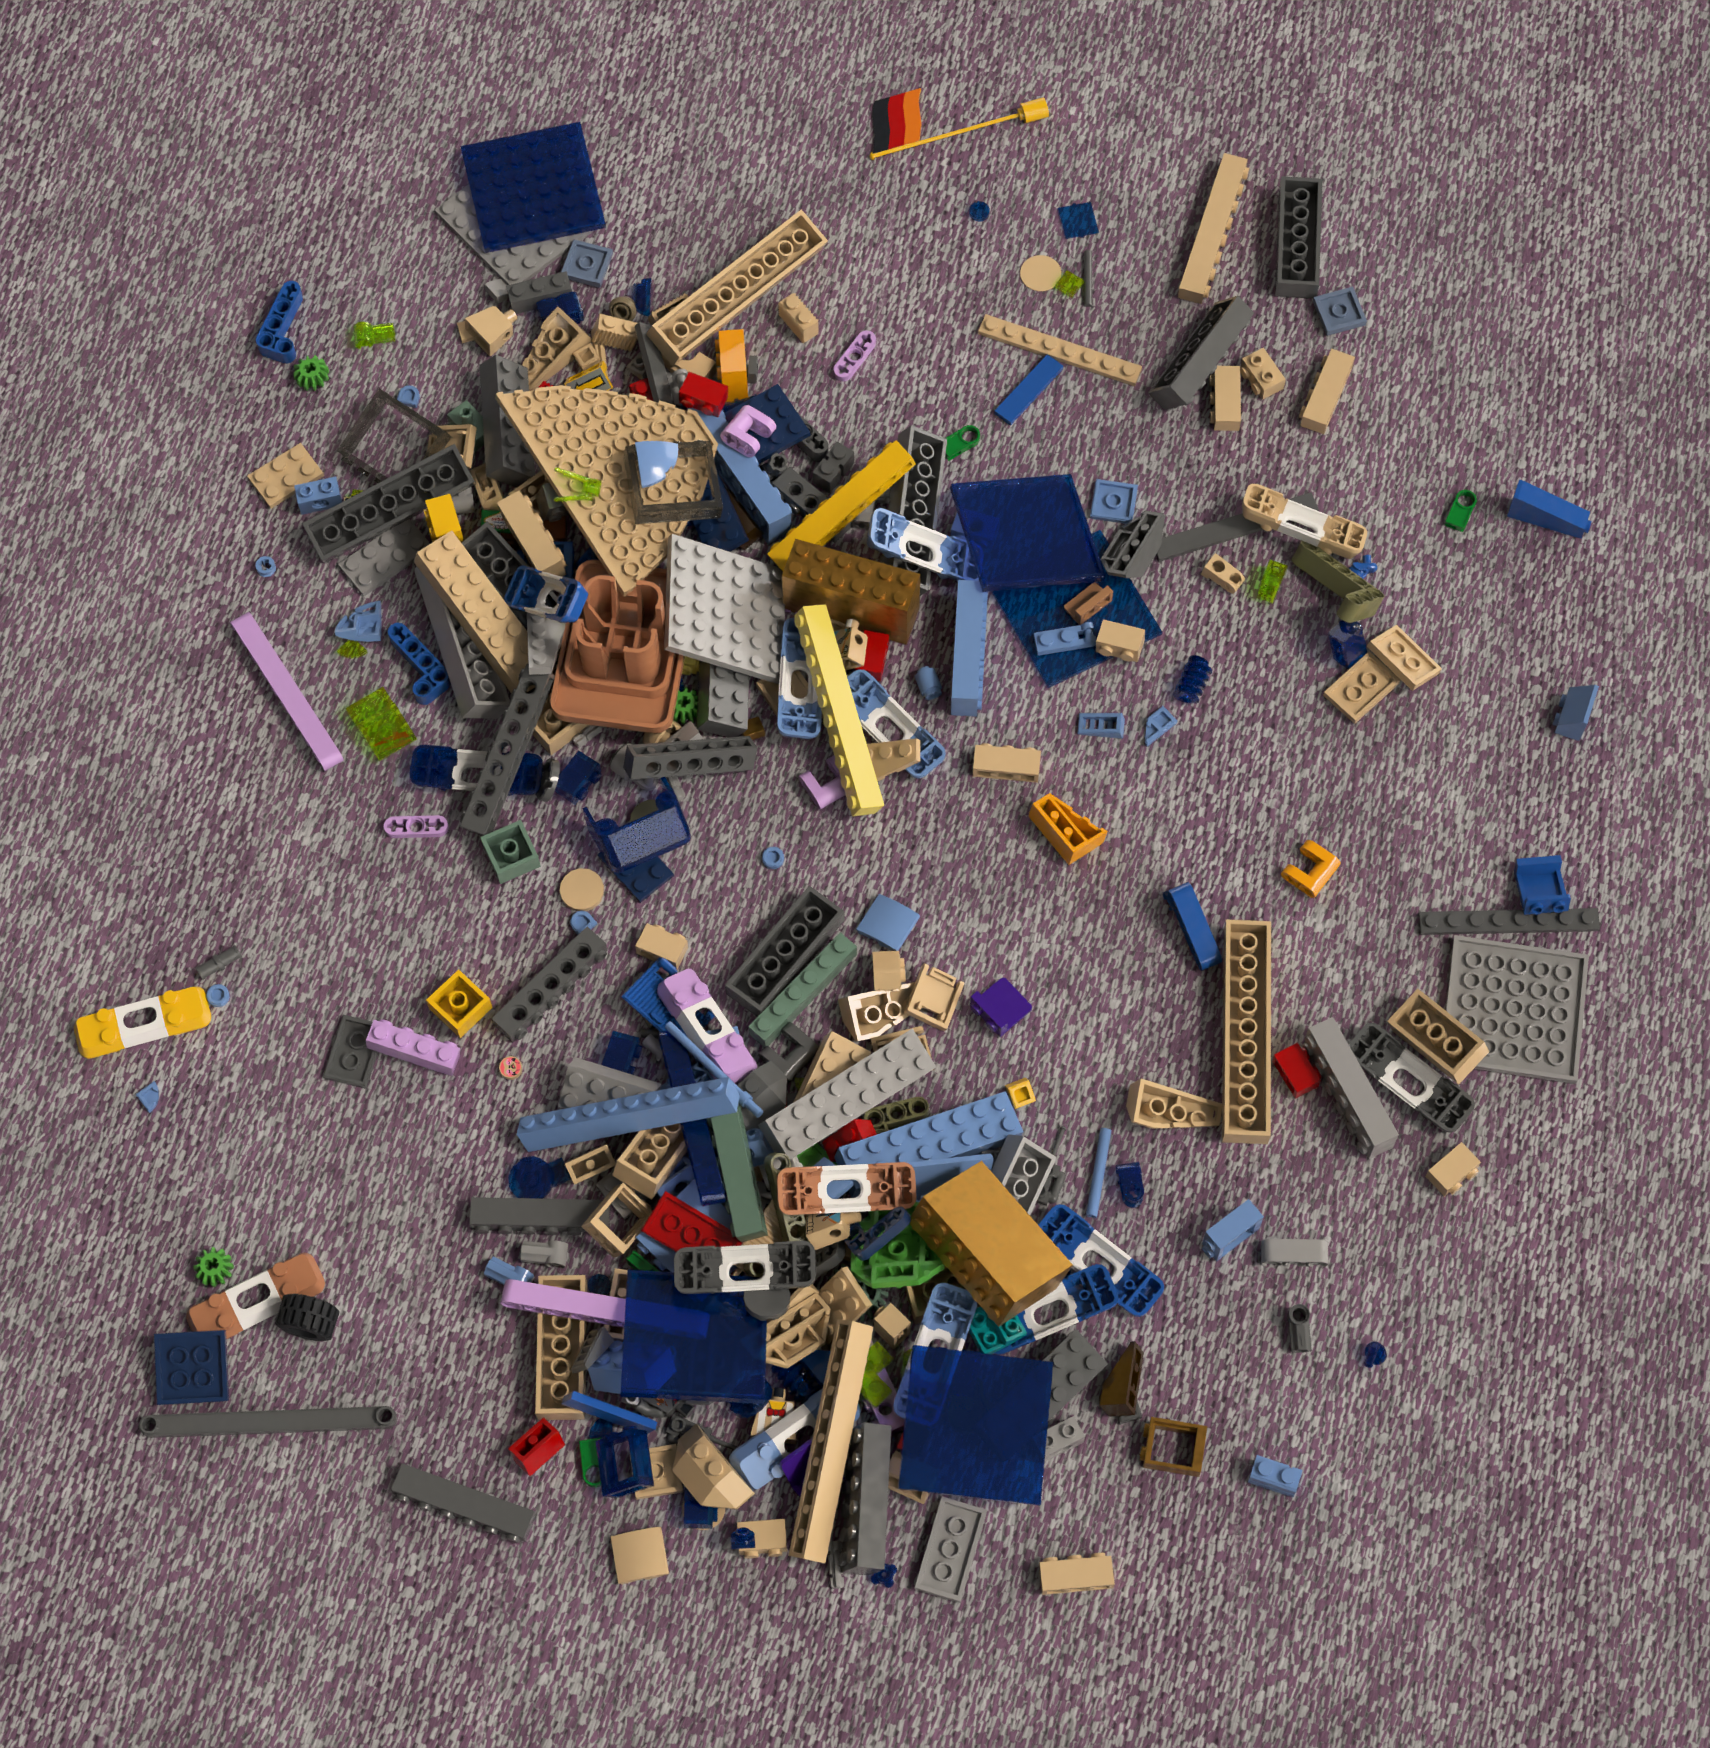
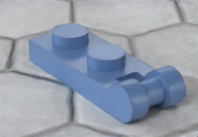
M1086 622L1078 626L1034 633L1037 656L1095 646L1097 639L1096 636H1093V623ZM1078 635H1085L1084 639H1079Z

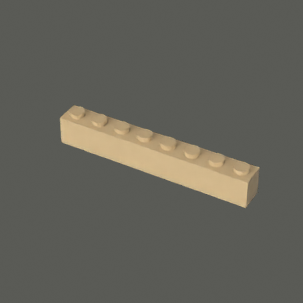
M1227 153L1223 154L1179 287L1178 298L1199 304H1202L1204 298L1208 299L1211 286H1208L1209 281H1214L1217 270L1214 269L1215 263H1220L1222 252L1219 250L1220 247H1225L1228 235H1225V232L1231 229L1233 218L1230 217L1232 213L1236 214L1239 204L1236 198L1237 196H1242L1244 185L1241 183L1243 179L1247 180L1250 168L1247 167L1248 159Z

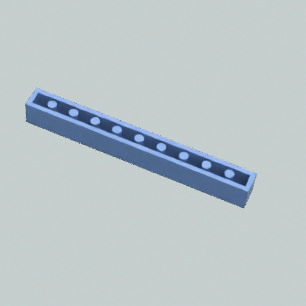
M725 1077L520 1117L516 1135L526 1150L532 1152L736 1113L740 1094L730 1078Z

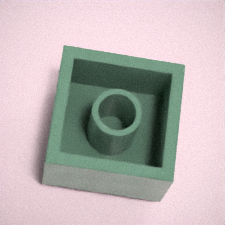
M521 820L480 837L483 849L500 884L541 867L539 857Z

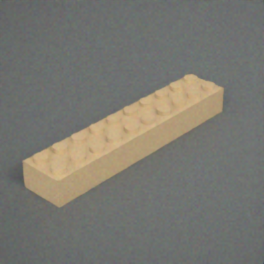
M801 209L654 323L646 335L673 366L822 250L828 240Z
M1226 920L1223 955L1222 1142L1268 1144L1271 1136V921Z

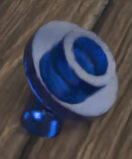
M1373 1341L1367 1344L1365 1347L1366 1359L1364 1365L1372 1368L1373 1365H1380L1385 1362L1387 1352L1381 1343Z
M738 1528L731 1534V1549L756 1548L755 1534L748 1528Z

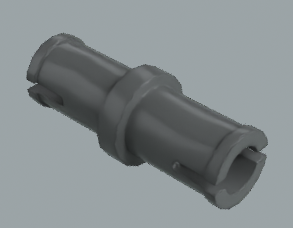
M236 945L219 955H213L211 960L196 967L204 980L216 971L224 970L225 966L241 958L242 955Z

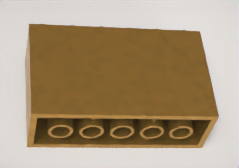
M795 539L782 574L783 604H785V609L795 613L803 606L826 604L830 619L846 624L847 619L857 620L859 622V631L864 632V630L889 634V640L907 645L920 608L919 573Z
M982 1161L924 1195L911 1215L910 1225L913 1230L923 1238L927 1246L935 1252L942 1263L948 1267L958 1282L972 1295V1298L979 1303L988 1317L998 1327L1056 1290L1073 1266Z

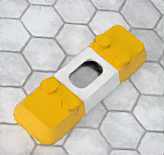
M194 986L178 991L168 990L163 995L109 1010L105 1008L100 1009L97 1013L80 1017L74 1024V1033L80 1055L90 1059L146 1042L203 1028L210 1023L211 1012L205 991L201 987ZM148 1007L156 1011L157 1017L152 1023L135 1028H127L124 1025L123 1018L129 1012Z

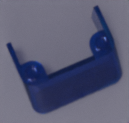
M665 777L660 778L663 793H660L655 800L658 810L620 827L610 818H604L595 822L587 807L582 808L587 829L613 872L621 873L679 848L690 841L691 833L677 796Z

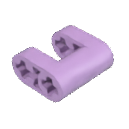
M744 405L721 432L720 437L726 445L744 456L753 457L760 449V444L757 439L746 432L750 429L758 435L768 438L775 431L776 424L770 417L757 409Z
M834 755L826 760L828 767L836 777L830 782L820 786L809 770L798 776L802 786L819 810L846 795L844 788L841 786V777L835 765Z

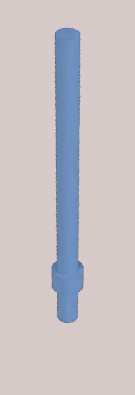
M671 1021L666 1024L665 1029L717 1079L728 1077ZM732 1081L740 1094L738 1103L759 1118L763 1114V1110L752 1101L753 1097L747 1091L743 1092Z

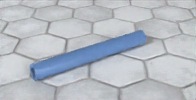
M1108 1128L1100 1129L1086 1211L1087 1217L1097 1218L1112 1132Z

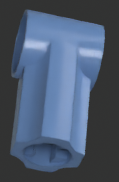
M494 1256L489 1260L484 1272L486 1277L503 1285L505 1280L508 1279L531 1282L534 1277L525 1268L520 1266L514 1267Z

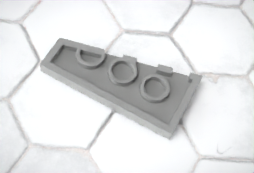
M527 613L529 675L552 673L558 649H560L566 622H558Z

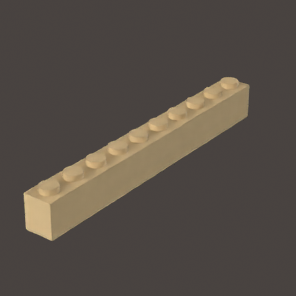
M837 1319L788 1556L820 1563L826 1562L865 1366L867 1364L869 1346L872 1339V1326L855 1321Z

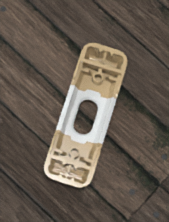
M1250 484L1247 487L1242 502L1243 516L1248 520L1261 524L1260 526L1263 530H1276L1319 547L1329 555L1334 553L1347 559H1352L1363 550L1367 530L1362 525L1338 515L1331 517L1297 502L1285 499L1282 493L1259 484ZM1291 520L1313 529L1315 533L1289 524L1286 521Z

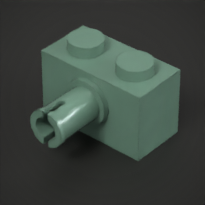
M466 400L447 414L449 421L447 425L471 424L477 427L474 451H477L484 445L483 416Z

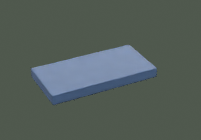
M990 1153L908 1162L915 1171L917 1200L920 1201L921 1196L928 1194L980 1161L991 1171L993 1156Z

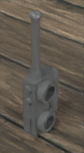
M1065 1126L1060 1127L1059 1135L1051 1153L1056 1156L1063 1134L1066 1131ZM1053 1165L1036 1202L1046 1206L1048 1202L1052 1204L1057 1202L1066 1178L1065 1173L1060 1171L1061 1166ZM1055 1179L1051 1192H1049L1048 1188L1051 1180Z
M673 1415L666 1430V1433L669 1434L668 1442L677 1445L680 1438L679 1435H684L695 1423ZM698 1423V1426L712 1442L732 1450L738 1448L735 1445L715 1438V1436L711 1435L712 1430L710 1427L705 1428L702 1424Z

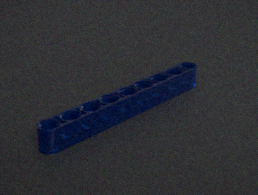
M667 1030L658 1032L659 1043L671 1088L696 1083L687 1049ZM706 1119L680 1123L702 1207L725 1202L724 1188Z

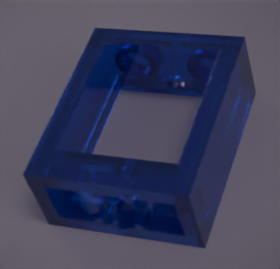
M628 1426L622 1428V1432L607 1433L604 1435L605 1438L596 1440L603 1497L620 1498L654 1487L646 1430H639L636 1426ZM628 1441L633 1477L619 1481L614 1445Z

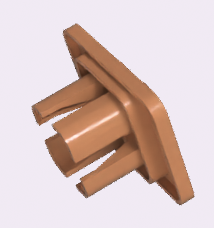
M588 560L578 567L575 580L583 585L588 592V597L576 622H566L550 699L552 712L558 719L566 722L654 734L664 732L671 726L685 656L664 650L667 569L655 568L643 580H637L633 591L623 597L617 588L615 577L609 576L600 560Z

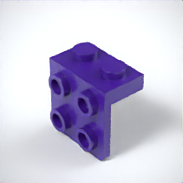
M1000 978L982 995L976 991L970 998L971 1010L977 1016H981L987 1027L992 1032H996L1000 1037L1032 1010V1005L1006 978Z
M812 1439L806 1441L779 1463L791 1488L799 1498L803 1488Z

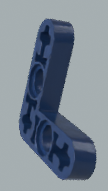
M896 1207L866 1232L859 1222L850 1224V1236L844 1239V1241L859 1260H867L909 1225L911 1215L903 1207Z

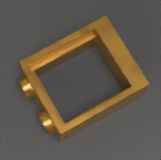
M1151 1417L1149 1424L1145 1423L1143 1437L1147 1438L1146 1447L1141 1446L1139 1459L1144 1461L1143 1468L1200 1477L1207 1426ZM1155 1429L1195 1435L1191 1467L1151 1460Z

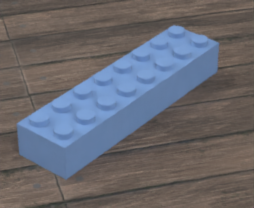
M680 403V409L688 411V409L697 411L717 441L718 447L712 465L764 533L762 537L767 544L770 545L786 536L792 524L791 507L788 503L782 501L779 490L771 485L768 474L765 471H761L755 456H744L722 441L720 434L729 424L725 419L723 410L719 417L709 416L700 410L687 408Z
M1005 1091L839 1147L834 1158L837 1165H858L895 1162L908 1163L979 1155L981 1151L1003 1147L1008 1134L1021 1136L1023 1129ZM852 1180L854 1185L848 1190L851 1198L857 1197L860 1194V1184L856 1180Z

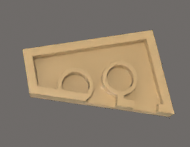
M917 738L867 744L877 781L885 779V776L891 773L900 772L920 762V740Z

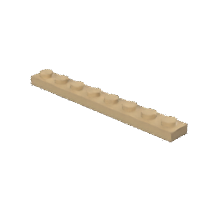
M985 314L978 330L979 335L1042 356L1048 354L1057 361L1132 386L1136 385L1142 371V366L987 314Z

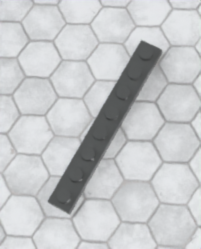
M1577 908L1560 913L1550 912L1537 915H1524L1523 910L1419 912L1418 914L1420 935L1591 932L1600 930L1598 908Z

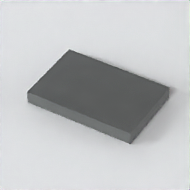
M348 1015L342 1016L323 1074L324 1079L367 1089L378 1056L377 1051L368 1049L366 1046V1039L372 1026V1021Z

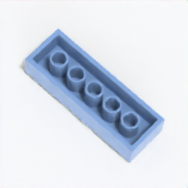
M958 580L951 715L977 717V710H982L988 589H984V581Z

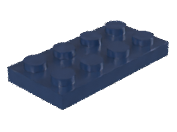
M713 469L710 471L703 497L691 519L703 544L731 552L749 541L719 473Z

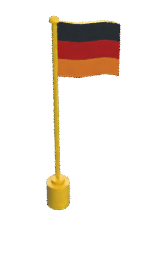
M921 88L876 100L872 112L875 135L874 147L869 158L874 160V158L1017 117H1019L1020 121L1024 120L1025 124L1049 117L1048 106L1044 97L1021 103L1016 114L920 141L921 117L919 97Z

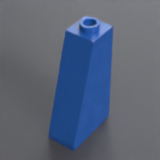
M1523 480L1518 482L1507 517L1580 539L1584 532H1589L1592 522L1588 520L1590 511Z

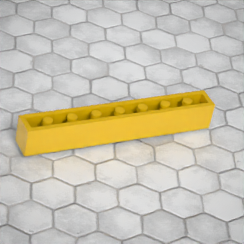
M897 440L893 443H888L883 448L882 453L877 457L871 458L864 469L855 472L847 484L839 486L830 499L822 501L813 514L805 516L797 528L789 530L781 542L775 543L770 548V552L767 554L782 572L786 566L795 539L824 546L916 465L912 456Z

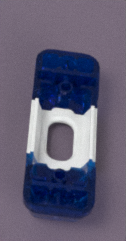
M419 745L412 753L409 772L410 780L414 785L420 787L439 788L440 790H475L478 783L463 781L462 772L470 767L484 768L486 764L485 757L488 751L453 749L448 746ZM534 753L524 754L508 796L513 794L531 796L540 790L543 760L539 755ZM502 766L495 768L494 775L501 773ZM494 787L487 788L486 792L493 793Z

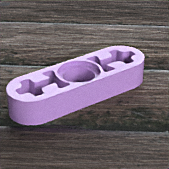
M860 332L834 366V376L837 380L842 382L848 381L876 345V336L873 332ZM870 338V343L866 342L862 349L861 346L863 345V339L866 340ZM858 353L861 357L858 360H851L849 355ZM847 362L849 364L847 367V373L843 372L842 374H840V370H843L847 366Z
M440 815L393 816L384 822L385 833L390 838L442 837L449 829L447 820ZM404 822H406L407 832H404V829H403V827H404V824H403V823H404ZM418 822L423 825L422 829L418 832L410 830L413 823ZM425 822H428L429 826H436L437 822H441L442 827L438 831L435 827H428L429 831H426ZM393 823H397V826L400 827L396 828L395 832H392L391 828H389L392 827Z

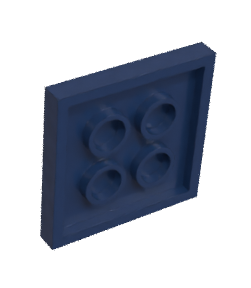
M779 384L724 413L725 419L730 423L744 405H749L775 422L776 429L768 438L762 437L750 429L746 432L757 439L760 444V449L754 455L759 464L768 460L773 454H779L811 436L809 429Z
M226 1330L154 1334L157 1405L229 1401Z

